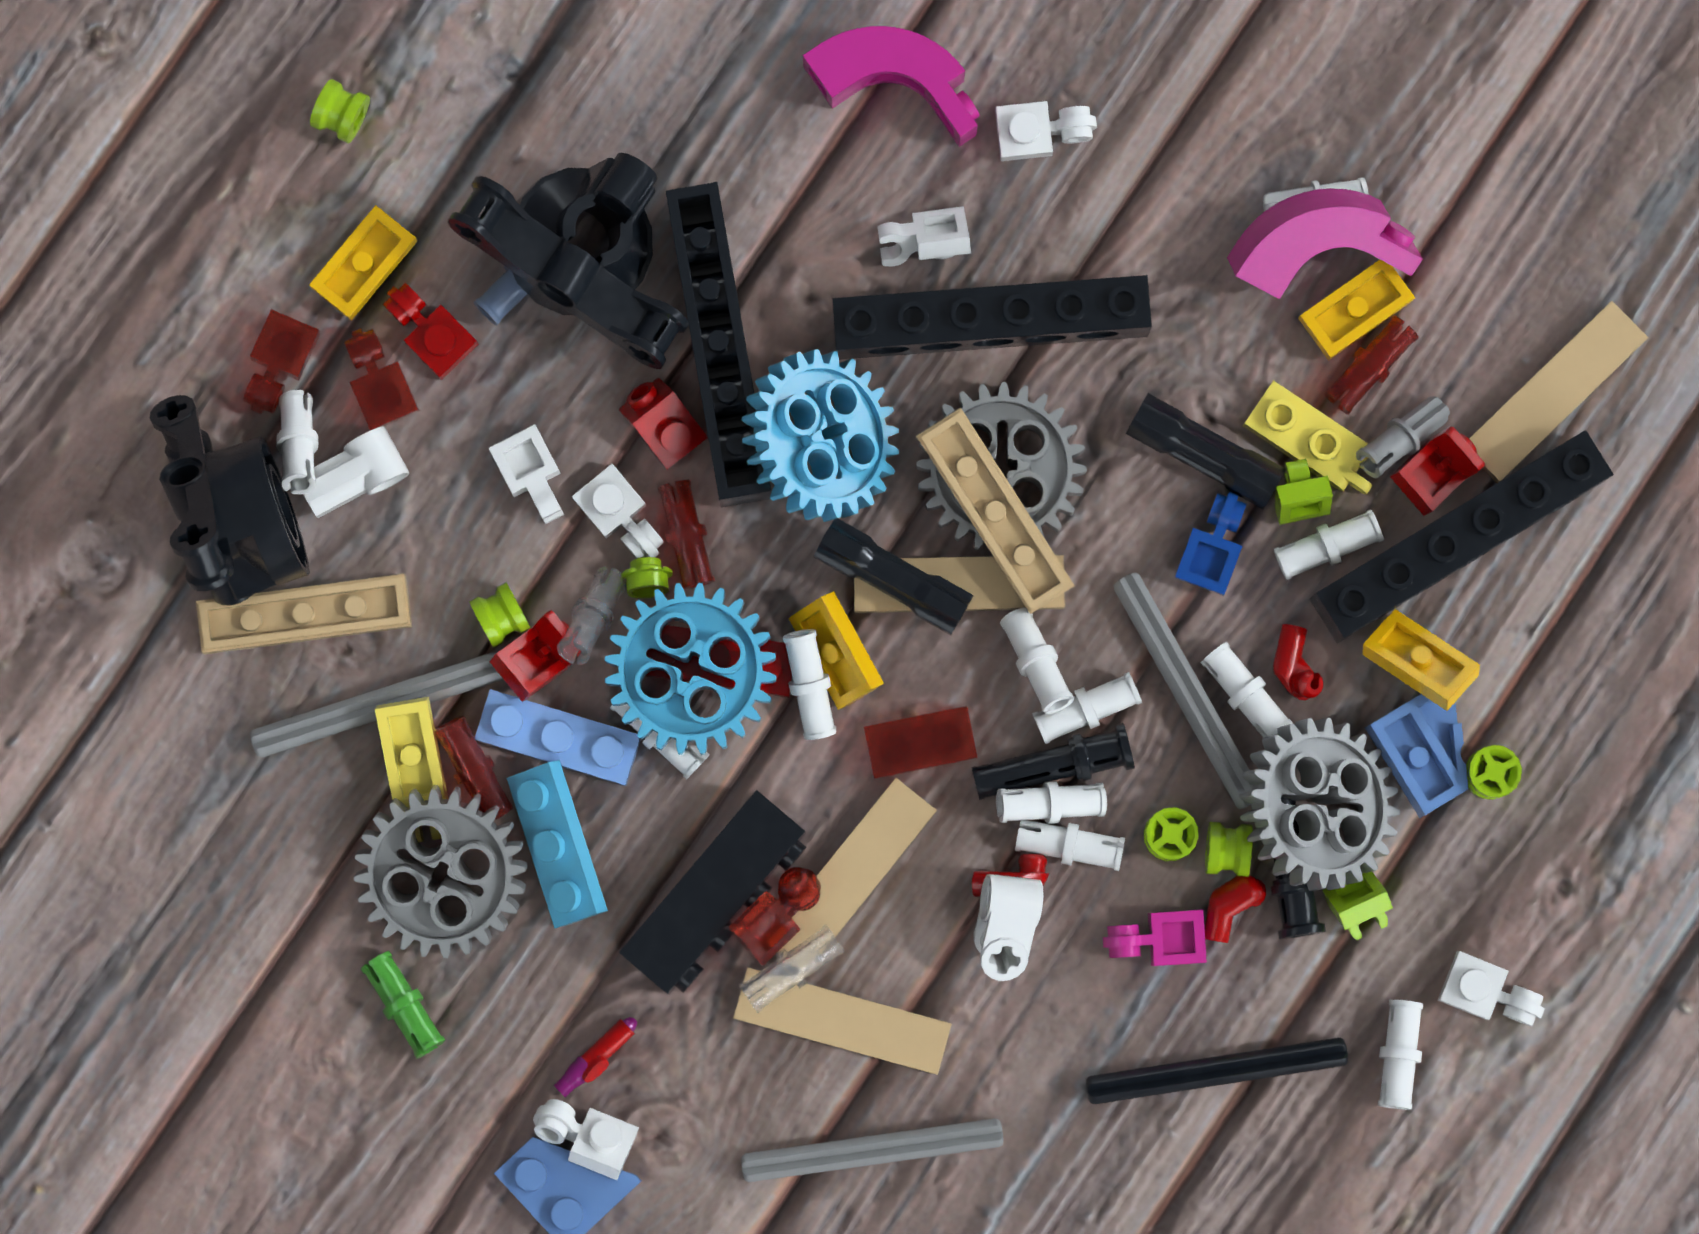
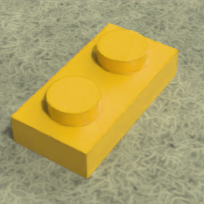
M375 205L309 286L352 321L418 240Z
M1379 259L1305 311L1298 319L1329 361L1413 302L1415 296L1394 267Z
M834 591L821 596L788 618L795 631L805 629L816 630V641L823 673L829 674L831 687L827 690L838 710L851 705L884 684Z
M1396 609L1363 643V656L1446 711L1450 709L1479 676L1480 664Z

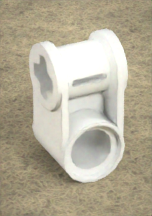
M994 874L986 875L980 895V909L974 930V943L980 952L981 966L985 974L990 978L998 981H1008L1018 977L1025 970L1028 964L1035 927L1038 925L1042 913L1043 884L1041 880Z

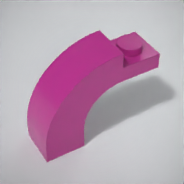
M862 27L835 35L803 55L804 69L832 109L863 88L880 83H895L911 88L919 93L932 107L959 147L977 134L978 125L975 119L980 117L977 108L963 90L958 94L953 90L964 83V68L947 50L923 35L896 27Z
M1334 188L1303 192L1270 207L1248 226L1227 256L1236 277L1278 299L1281 298L1298 270L1310 258L1329 249L1341 247L1359 249L1410 276L1414 274L1423 260L1413 243L1415 236L1403 226L1390 221L1391 217L1381 200L1358 191Z

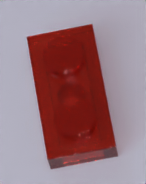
M967 706L864 727L874 780L978 758Z

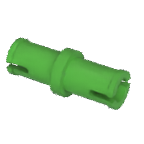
M390 951L378 955L370 960L369 964L362 966L361 971L367 976L386 1006L383 1009L384 1015L388 1021L394 1019L413 1049L417 1059L430 1053L446 1041L443 1035H440L420 1003L424 999L418 989H411L394 962Z

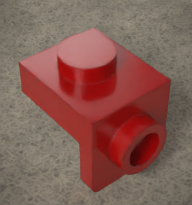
M660 378L636 387L628 395L627 402L619 408L623 417L634 427L655 457L667 470L708 438L674 391Z
M1450 426L1429 438L1420 447V450L1410 456L1390 478L1421 514L1425 516L1433 512L1464 480L1478 473L1485 466V463L1477 454L1473 442Z
M550 610L531 629L498 651L489 662L523 702L565 672L583 652V647L577 641V636L573 629Z

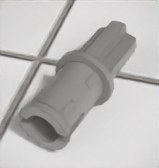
M1432 396L1424 400L1403 418H1392L1387 423V430L1356 452V458L1359 461L1368 457L1367 460L1359 465L1369 476L1379 478L1406 454H1416L1420 450V443L1447 422L1450 414L1449 408L1438 397Z

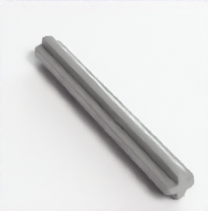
M1136 572L1126 575L1114 584L1115 593L1235 806L1239 809L1250 806L1251 803L1239 799L1240 793L1252 791L1253 785L1242 777L1243 772L1250 771L1140 575Z
M496 653L479 656L253 729L250 732L253 749L257 756L266 757L377 721L375 714L377 705L429 697L430 703L501 681L503 678L489 662Z
M994 1118L745 1153L741 1158V1166L744 1180L755 1182L996 1148L1003 1145L1004 1138L1002 1124L1000 1120Z

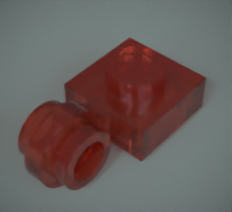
M272 309L270 310L250 354L251 361L267 367L264 376L254 373L246 388L243 401L251 404V411L262 414L264 410L272 414L275 412L279 405V397L285 389L284 384L277 382L279 374L282 373L298 381L300 380L319 339V329Z
M362 328L352 331L353 337L344 340L346 349L355 368L359 369L365 366L368 374L349 383L369 429L373 430L389 425L419 412L420 409L400 363L397 361L379 369L377 361L386 356L374 329L372 328L364 332Z
M793 867L786 870L778 882V900L768 891H765L728 927L749 955L760 965L764 966L801 930L792 917L798 911L809 910L817 904L821 894L819 879L809 869Z

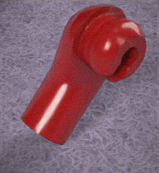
M1282 624L1273 662V672L1289 695L1299 700L1315 698L1322 692L1324 681L1320 673H1314L1302 657L1308 630L1296 625Z
M1022 854L1018 859L1019 872L975 871L972 877L973 896L980 897L983 881L987 874L1041 880L1044 886L1049 876V873H1046L1047 858L1042 854Z
M1251 875L1249 877L1236 876L1214 889L1209 899L1205 921V939L1229 943L1233 916L1251 906L1257 907L1264 902L1266 898L1264 883Z

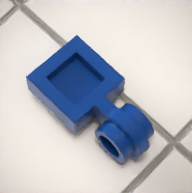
M1229 492L1227 496L1217 493L1207 519V523L1216 526L1212 535L1196 528L1192 529L1175 575L1176 579L1222 596L1225 595L1242 549V545L1223 539L1226 530L1236 533L1247 504L1237 500L1239 495Z

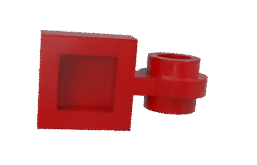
M406 283L399 289L393 286L386 293L389 298L382 305L404 327L411 320L418 326L403 341L441 380L479 345L477 340L442 305L425 318L420 311L426 306V303Z

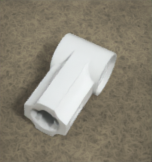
M384 426L358 436L344 446L342 453L314 467L316 487L303 495L317 518L365 493L372 495L381 492L409 475L404 461Z

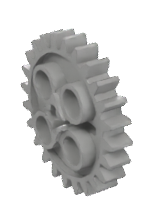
M1002 382L998 396L991 397L985 384H980L979 400L974 402L964 391L960 392L959 403L961 409L974 428L983 430L989 436L991 445L988 451L994 460H996L997 425L1000 422L1007 424L1006 463L1009 466H1015L1016 470L1008 471L1006 479L1012 488L1021 482H1030L1038 487L1041 492V501L1034 507H1025L1042 535L1041 527L1044 525L1058 532L1062 526L1055 515L1057 511L1071 516L1075 511L1073 505L1065 499L1066 496H1082L1084 490L1080 485L1071 481L1072 477L1082 476L1087 472L1086 466L1072 462V458L1079 456L1085 450L1084 445L1068 443V439L1077 431V426L1068 425L1061 428L1058 423L1064 414V408H1058L1048 414L1044 410L1048 395L1044 393L1033 404L1028 401V386L1023 385L1017 397L1009 396L1007 383ZM943 404L941 407L944 417L955 411L953 407L947 404ZM930 420L928 423V427L932 426L938 421ZM1024 430L1034 431L1042 439L1043 448L1035 455L1028 456L1020 453L1014 446L1013 438L1016 434ZM920 443V444H919V448H921L923 451H925V449L923 448V446H922L921 443ZM929 458L917 461V470L930 473L929 478L918 483L919 491H934L935 494L926 503V510L932 511L942 508L944 514L938 522L940 529L955 522L958 525L955 541L959 542L970 532L975 535L974 549L979 551L984 541L932 460Z
M1308 718L1295 722V725L1289 724L1277 728L1278 734L1262 739L1265 750L1251 753L1249 756L1258 769L1242 773V777L1253 785L1252 791L1239 794V799L1251 803L1252 811L1240 816L1241 821L1254 822L1256 827L1247 837L1248 842L1262 840L1265 846L1260 851L1258 859L1262 861L1275 858L1276 861L1272 874L1278 876L1290 872L1289 880L1291 886L1307 883L1309 891L1325 888L1333 890L1344 888L1345 884L1363 881V873L1373 872L1378 869L1374 858L1386 856L1390 853L1381 839L1397 836V831L1387 824V818L1400 815V810L1388 805L1387 798L1397 794L1398 788L1387 787L1383 781L1392 772L1391 767L1377 768L1375 762L1382 751L1379 748L1364 751L1367 735L1363 733L1350 737V724L1348 723L1333 726L1331 718L1317 721ZM1295 767H1297L1300 772V783L1297 781L1295 776ZM1341 773L1346 779V789H1344L1341 783ZM1281 797L1295 801L1312 798V801L1318 804H1355L1358 807V812L1349 810V808L1328 811L1326 806L1318 804L1288 805L1282 803ZM1294 819L1296 820L1299 826L1298 836L1296 835L1293 828ZM1340 825L1344 830V842L1342 841L1339 833Z
M433 785L429 794V800L424 801L418 790L413 789L409 794V807H406L397 798L391 801L389 806L393 818L381 812L375 815L373 821L381 832L366 829L361 839L371 846L372 849L358 850L355 855V860L368 865V868L362 869L354 875L355 882L369 884V888L360 894L358 901L359 903H375L376 907L367 919L369 922L385 918L388 924L382 934L384 938L391 936L397 930L403 934L400 949L405 950L413 940L420 941L421 956L426 957L432 944H439L443 958H448L453 943H458L461 950L467 955L472 950V937L475 936L485 946L490 943L492 936L488 928L489 925L502 932L506 929L508 922L501 911L510 914L517 913L520 905L509 894H523L526 884L521 880L513 878V876L525 872L528 865L525 861L512 859V856L517 854L524 844L523 841L507 842L505 837L510 833L514 824L511 821L499 826L496 825L494 820L499 811L497 805L491 807L485 813L479 810L481 794L477 793L466 804L461 802L460 787H455L449 799H443L439 786ZM424 825L434 827L441 835L442 844L436 848L422 846L416 839L415 829ZM469 849L483 851L489 858L490 867L478 872L469 869L463 861V852ZM398 850H407L417 860L405 859L399 856ZM439 862H444L449 866L447 875L442 882L433 878L434 868ZM398 872L410 873L416 878L419 890L414 894L399 892L393 885L392 876ZM464 883L478 885L483 888L484 893L476 894ZM450 895L459 897L466 905L467 913L456 918L446 915L440 907V899Z

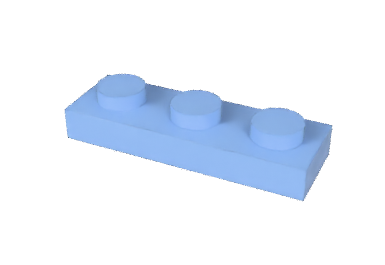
M492 689L489 690L474 738L476 741L544 762L560 760L561 766L623 786H627L641 741L636 733L528 700L522 702L518 697Z

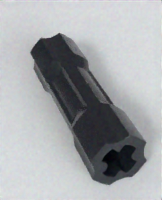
M1149 393L1126 432L1127 435L1160 453H1167L1225 485L1230 492L1239 495V497L1261 509H1264L1286 470L1284 467L1255 451L1244 449L1187 418L1182 411Z
M839 518L834 519L813 558L850 578L861 579L905 604L917 617L950 636L974 596L941 576L927 574L879 547L869 535Z

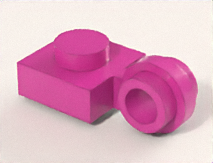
M1203 910L1148 913L1149 934L1139 935V924L1107 926L1108 937H1102L1103 948H1109V958L1141 956L1140 946L1150 945L1151 966L1207 963Z

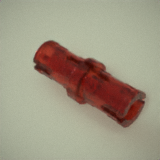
M1394 315L1366 349L1359 347L1352 356L1354 362L1330 388L1324 391L1326 398L1334 405L1349 390L1339 401L1338 409L1343 413L1349 415L1355 405L1377 381L1383 383L1390 375L1388 369L1419 338L1417 333L1408 326L1393 341L1403 329L1402 325L1405 321Z
M689 479L675 481L679 498L678 504L674 487L670 483L657 488L658 493L661 495L669 532L665 533L668 545H673L682 581L681 586L684 590L696 588L697 586L693 569L694 565L699 583H703L704 586L715 582L703 537L707 536L705 524H699L691 490V481Z
M465 716L456 717L434 730L435 735L438 737L456 770L453 777L457 784L463 783L471 799L477 793L481 794L479 810L485 813L491 807L497 805L499 811L495 820L512 810L514 807L492 770L495 764L490 755H484L472 734Z

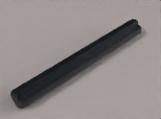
M1332 1038L1093 1075L1086 1079V1088L1090 1103L1101 1104L1345 1066L1348 1064V1052L1344 1039Z

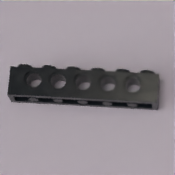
M718 182L666 190L720 506L722 508L768 500L772 492L770 481L758 484L756 481L764 471L762 465H748L747 460L757 453L756 447L742 443V438L754 434V428L745 424L742 421V416L756 412V409L746 401L747 396L754 394Z
M1148 275L832 298L836 352H838L839 360L1148 337L1152 328Z
M1585 430L1318 591L1310 598V601L1336 643H1339L1602 484L1614 474Z

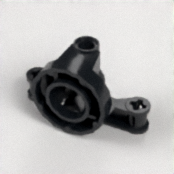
M618 153L615 159L607 158L590 168H565L542 177L517 201L506 188L494 180L483 176H476L471 185L473 192L460 212L452 213L448 219V224L454 232L510 269L517 284L537 304L561 315L577 316L625 350L634 359L650 368L661 369L666 362L664 354L677 333H684L689 325L687 318L676 308L635 290L643 282L653 256L652 226L645 212V207L655 193L653 185L658 177L646 163L630 154ZM584 211L593 215L604 226L609 238L608 250L601 253L597 258H594L580 247L568 243L569 240L575 237L577 218Z
M176 395L168 397L155 405L150 412L149 418L153 427L161 431L167 443L165 454L170 462L161 471L159 480L177 519L181 521L178 528L170 536V545L174 553L182 557L187 566L185 577L190 588L196 591H210L215 602L220 605L230 606L239 604L253 594L267 588L308 576L310 574L309 561L296 514L288 492L282 487V476L263 437L259 436L213 451L212 441L208 433L200 428L197 408L192 398L186 395Z

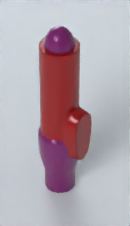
M628 1017L622 1020L620 1018L582 1056L577 1057L572 1062L564 1075L554 1084L555 1088L566 1098L577 1087L586 1082H592L599 1077L609 1066L608 1059L635 1034L636 1019Z

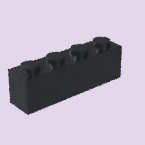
M756 790L619 953L665 993L670 995L675 987L684 993L704 970L697 961L711 946L715 951L719 952L737 931L738 927L731 921L741 909L746 906L753 912L771 891L772 887L765 881L774 870L781 866L787 871L807 848L800 842L806 834L805 830Z

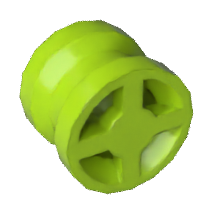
M330 79L316 100L310 117V126L320 131L328 128L336 132L339 140L349 144L355 138L364 121L370 104V97L362 92L351 94L343 89L340 82Z
M507 582L497 586L494 595L486 599L477 597L469 601L493 648L502 644L506 635L514 631L523 633L531 629Z
M1491 745L1473 753L1466 762L1468 789L1472 794L1481 799L1494 800L1506 796L1517 788L1521 780L1522 767L1520 761L1513 751L1504 746Z
M1177 807L1164 808L1153 814L1146 822L1143 831L1147 850L1155 858L1166 862L1177 861L1189 855L1196 847L1199 838L1198 826L1194 818L1187 811Z
M1209 822L1205 849V874L1216 875L1221 870H1231L1236 876L1249 877L1253 842H1248L1247 837L1253 832L1252 825L1241 824L1236 829L1225 828L1221 822Z

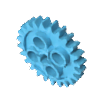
M819 349L803 354L798 352L785 357L783 361L770 365L768 367L769 374L757 378L755 381L760 392L749 395L746 398V401L756 409V412L742 416V421L754 428V434L742 438V443L755 446L757 451L756 454L747 460L748 465L761 464L764 469L756 480L757 483L762 484L771 481L774 487L770 499L774 501L787 496L786 511L792 513L803 509L805 520L821 516L823 522H828L840 517L845 518L859 513V509L872 506L874 504L873 495L883 493L887 489L881 478L894 475L895 469L885 461L886 458L899 454V449L888 444V437L899 433V428L886 425L884 419L891 415L894 409L889 406L880 407L878 400L885 392L884 388H877L871 391L867 386L872 373L867 371L854 375L856 360L852 358L839 363L838 352L836 351L821 355ZM830 397L832 398V400H833V402H834L835 409L833 408V406H832V404H831ZM789 412L793 416L794 425L790 420ZM848 446H849L850 450L852 451L853 459H852V457H851L850 454H849ZM807 461L811 466L812 475L808 470Z
M676 583L674 599L667 600L664 594L659 589L654 590L656 606L650 608L644 602L638 600L635 603L641 617L637 621L623 615L620 618L624 626L629 630L627 636H610V640L621 648L620 654L605 656V662L618 667L619 673L605 678V683L610 686H621L622 689L610 701L613 706L629 705L630 709L621 719L625 725L640 719L642 724L637 734L639 739L643 740L653 731L658 733L656 748L661 751L667 745L670 738L676 740L679 755H684L689 741H695L701 755H706L707 740L715 738L722 749H726V732L732 730L736 735L744 738L746 734L741 721L747 718L754 722H760L761 717L753 708L754 703H771V697L760 690L761 684L776 682V675L763 671V665L775 661L776 654L760 652L759 648L771 638L769 632L753 634L752 629L758 623L759 615L755 613L742 619L739 615L743 609L744 600L739 598L729 607L725 606V590L723 588H719L712 599L705 598L703 583H698L693 597H686L681 584ZM670 622H683L691 630L690 639L682 648H669L662 642V630ZM720 641H732L740 648V658L732 667L720 668L711 661V650ZM649 649H655L684 663H688L692 656L699 657L698 663L700 668L709 673L733 680L735 687L731 690L726 689L699 676H693L689 683L683 682V673L680 669L650 659L646 653ZM654 670L664 671L671 678L669 691L659 698L648 697L642 691V680L646 674ZM705 689L716 692L721 700L717 713L707 718L699 717L691 710L693 696L700 690Z

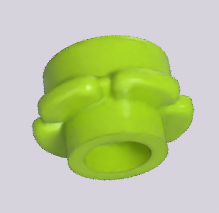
M656 557L634 559L630 562V568L621 573V578L626 583L627 595L633 598H654V590L659 589L663 594L668 593V578L673 576L672 569L662 567L661 559Z

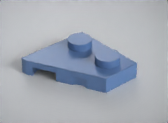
M1420 694L1365 727L1377 749L1379 748L1382 751L1381 756L1387 766L1391 767L1392 774L1419 818L1468 790L1466 764L1461 757V749L1464 744L1462 723L1457 722L1456 702L1446 711Z
M532 1137L494 1173L549 1234H586L642 1180L636 1174L622 1170L618 1180L587 1169L568 1161L570 1150L537 1137Z

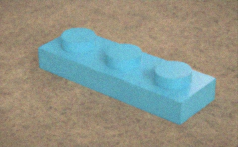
M560 760L547 762L508 777L509 788L554 928L567 926L608 911Z

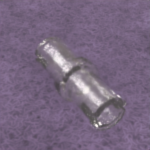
M607 567L599 568L585 597L578 599L571 610L572 621L564 637L557 645L559 655L569 663H574L580 650L581 653L577 659V664H586L591 657V652L600 634L607 632L614 621L612 611L621 594L626 589V578L622 577V573L615 568H611L606 581H604V578L608 572Z
M826 924L821 927L822 929L789 952L785 948L776 954L778 959L746 982L738 985L757 1013L795 985L799 989L808 983L806 978L838 955L845 953L843 947L836 941L835 935Z

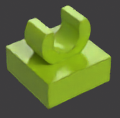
M1306 459L1285 463L1287 473H1284L1286 484L1276 486L1274 505L1279 525L1330 515L1333 493L1328 476L1311 479Z
M1373 872L1363 873V881L1345 884L1344 888L1333 890L1325 888L1322 890L1330 910L1344 930H1348L1356 940L1362 938V933L1359 930L1360 923L1374 917L1378 925L1383 929L1388 926V917L1385 912L1393 909L1386 889Z

